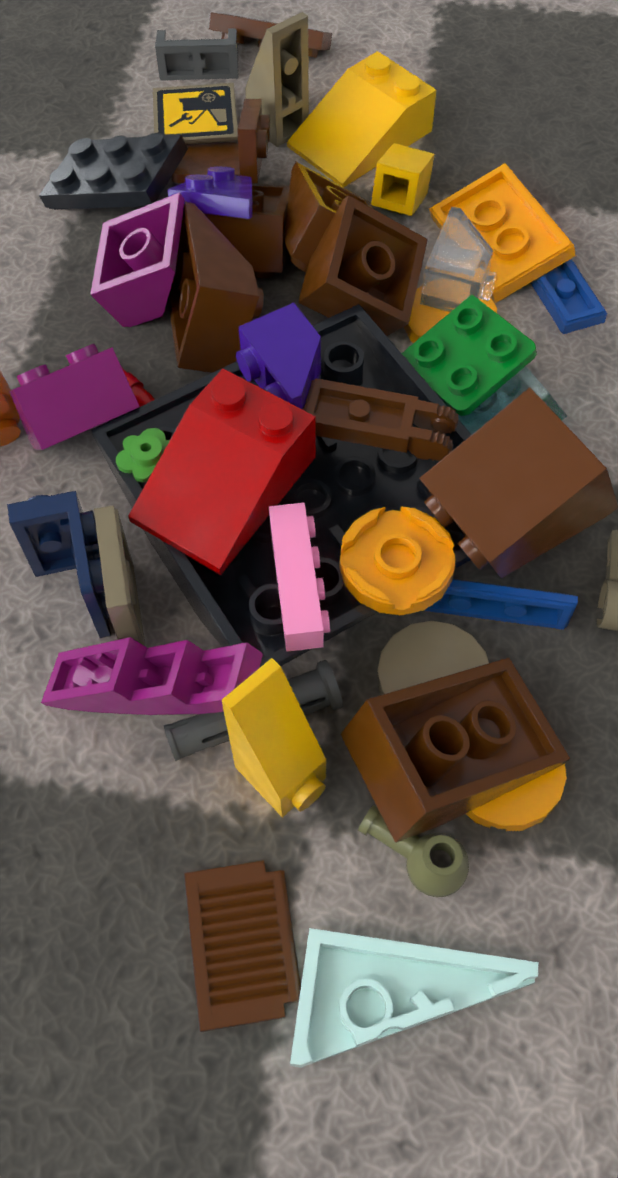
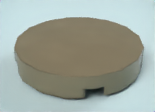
M437 621L410 624L394 634L381 651L377 671L380 695L488 664L486 651L471 634L453 624Z

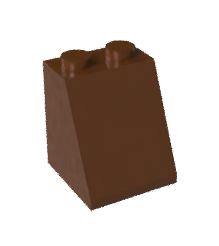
M530 387L419 478L432 494L424 503L444 528L455 522L466 535V537L458 542V545L479 570L489 563L501 578L602 520L618 508L607 468Z

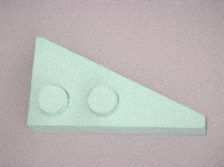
M309 928L290 1065L301 1068L534 984L535 978L538 977L539 962Z

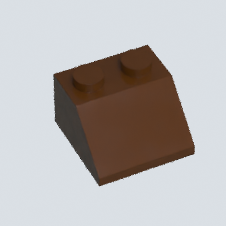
M348 195L341 202L309 260L298 303L328 318L359 304L383 333L389 336L409 324L428 239Z

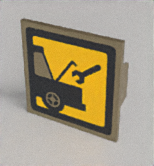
M234 83L153 88L154 133H161L162 135L182 134L186 144L238 140Z

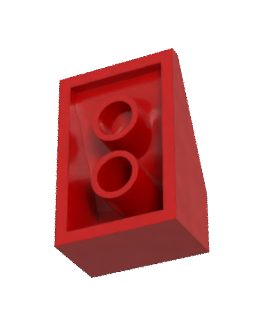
M222 368L186 410L128 515L130 522L221 575L269 516V506L278 505L316 458V416Z

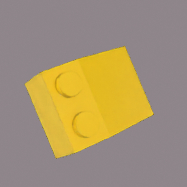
M377 51L345 71L287 141V147L342 187H346L377 166V162L394 143L408 147L432 132L437 90Z

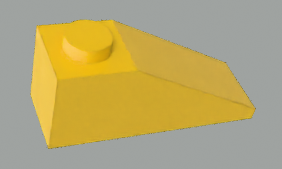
M271 658L221 701L235 768L283 818L294 807L300 812L304 811L323 793L326 787L322 782L326 779V758L281 666Z

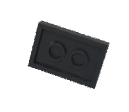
M152 133L143 137L128 138L119 135L111 139L99 140L82 138L71 144L68 154L59 167L51 173L50 180L39 194V197L46 208L54 210L144 207L158 200L188 148L182 134L162 135L161 133Z

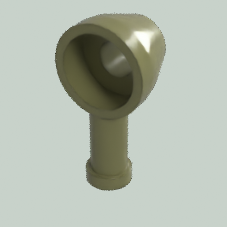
M376 805L369 809L358 828V831L365 836L370 834L407 859L406 869L410 881L420 892L428 896H449L462 887L468 876L469 860L462 844L448 834L430 833L421 838L415 835L395 843ZM434 850L447 852L451 858V866L447 868L437 867L430 859V852Z

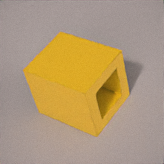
M394 143L377 162L371 205L412 216L428 193L435 154Z

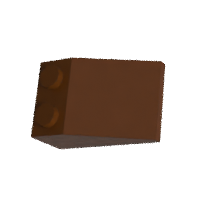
M295 162L291 169L284 242L292 257L291 262L306 272L312 254L346 196L349 195L371 208L373 206L368 200L298 162Z
M252 184L251 219L204 213L253 266L255 278H270L275 276V272H283L287 254L284 232L290 187L288 185Z
M185 202L176 269L168 296L177 366L181 369L213 373L237 361L236 352L241 350L238 327L252 321V318H259L263 307V290L257 287L253 266L194 203Z
M510 658L367 699L340 734L395 843L446 824L570 760L569 755Z

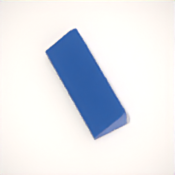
M452 579L443 597L424 611L564 630L565 627L567 628L578 604V596Z

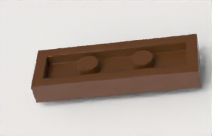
M211 12L209 30L222 32L221 39H228V28H237V43L244 44L245 36L258 39V47H260L266 30L278 23ZM308 29V56L317 57L318 50H330L332 33Z

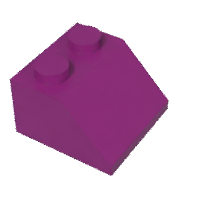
M180 193L106 221L102 225L90 295L122 327H132L162 317L175 274L185 201Z
M95 343L67 354L66 358L69 363L67 367L50 373L47 365L44 364L16 376L20 387L11 390L10 394L33 449L44 450L139 407L113 347L99 353Z

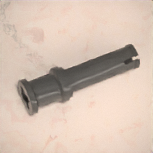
M327 660L317 662L315 670L287 679L304 715L329 706L334 711L343 708L340 690ZM224 712L198 714L185 720L164 725L167 740L175 761L203 749L230 741Z

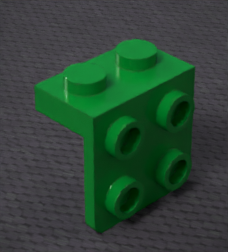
M471 294L402 352V355L447 407L456 410L455 412L458 416H466L534 360L537 350L535 343Z

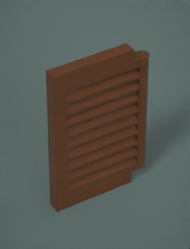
M263 860L184 873L200 1032L286 1018L284 1004L299 1002L301 983L284 871L266 872Z

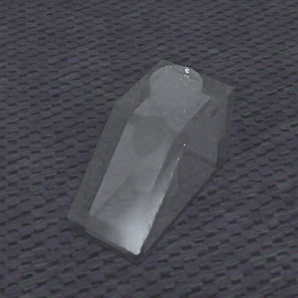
M451 206L425 266L420 304L448 312L455 309L471 294L480 301H489L497 277L496 272L490 271L493 255L492 248L461 208Z

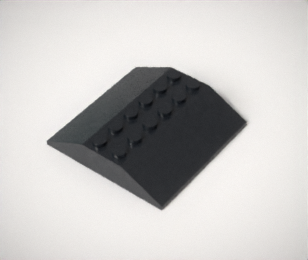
M359 304L313 325L314 329L321 336V373L319 379L417 396L418 400L437 403L440 406L445 405L447 407ZM237 361L223 368L246 380ZM221 369L91 430L98 447L131 508H133L147 481L139 482L135 480L133 473H124L118 469L116 456L124 450V439L131 435L140 436L146 429L157 428L163 431L166 440H170L189 405ZM255 380L250 381V383L258 386ZM458 420L455 431H452L451 434L446 433V436H450V440H453L452 451L472 435L460 420ZM316 436V458L278 505L305 503L306 515L314 517L316 537L310 538L311 547L318 546L320 568H315L316 578H323L325 600H319L321 611L328 610L330 633H324V642L377 613V611L358 602L345 587L339 568L343 536L355 520L371 510L386 507L385 512L391 510L400 511V506L416 508L436 518L424 503L432 494L419 478L439 462L438 460L419 459L408 450L405 453ZM269 516L221 575L144 530L150 543L194 612L222 647L241 643L250 644L263 653L260 667L271 658L280 666H283L311 650L286 652ZM453 522L445 529L449 532L454 544L453 552L456 558V569L471 559L458 545V542L466 537V535Z

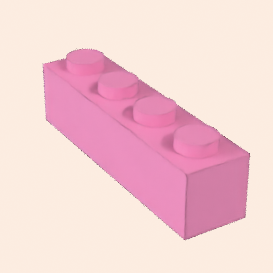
M305 503L269 506L270 528L286 652L324 647V633H330L328 610L321 611L319 600H325L323 578H316L315 568H320L318 546L311 547L310 538L316 537L314 517L306 515Z

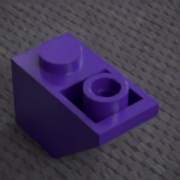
M291 303L238 327L241 350L236 352V359L246 380L249 382L255 380L260 388L303 410L312 380H315V378L319 379L321 373V336L296 304Z

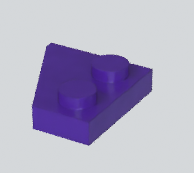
M210 167L207 169L208 174L188 175L185 177V183L168 189V197L180 193L185 199L184 204L185 202L194 203L203 213L244 219L252 218V177L235 175L234 168Z

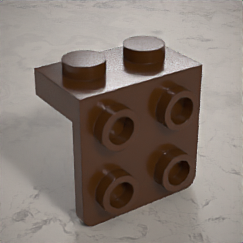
M262 99L244 100L238 125V142L186 144L188 150L171 176L172 182L185 183V177L188 175L208 174V168L222 166L234 168L235 175L252 177V183L258 184L262 158L268 157V142H270L271 135L270 114H262Z

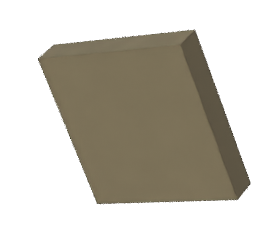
M114 505L95 508L94 515L106 607L118 640L131 637L145 646L134 565L118 509H115Z

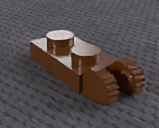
M317 378L312 380L303 409L316 416V436L405 453L408 450L419 459H432L433 461H440L452 452L453 440H450V436L447 437L446 433L451 434L452 431H455L459 420L458 414L455 412L456 410L451 409V407L418 400L417 396Z

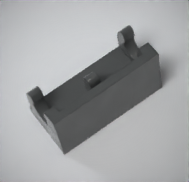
M228 28V39L166 40V30H157L155 50L160 81L238 79L237 28Z

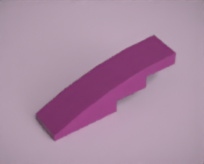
M131 637L64 651L58 654L41 703L45 706L60 709L114 714L178 715L224 712L221 700L260 668L263 653L248 643L204 651L189 640L147 648Z

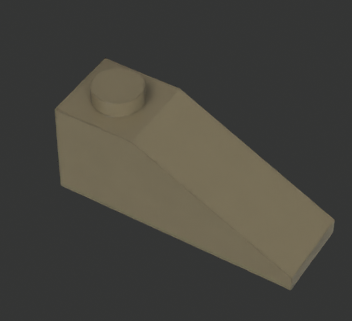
M303 12L266 30L245 87L246 99H262V114H270V142L276 147L286 143L309 116L308 16Z

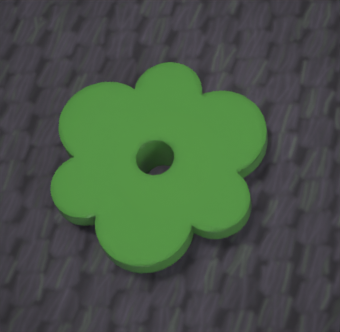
M157 428L146 429L140 436L131 435L126 437L123 441L124 450L116 456L118 469L124 473H133L135 480L139 482L148 481L170 440H166L163 431Z

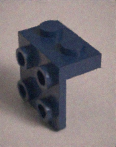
M76 491L51 496L37 495L26 501L7 504L9 524L35 577L76 569L80 591L99 638L111 636L108 622L110 616L106 607L93 510L83 512Z

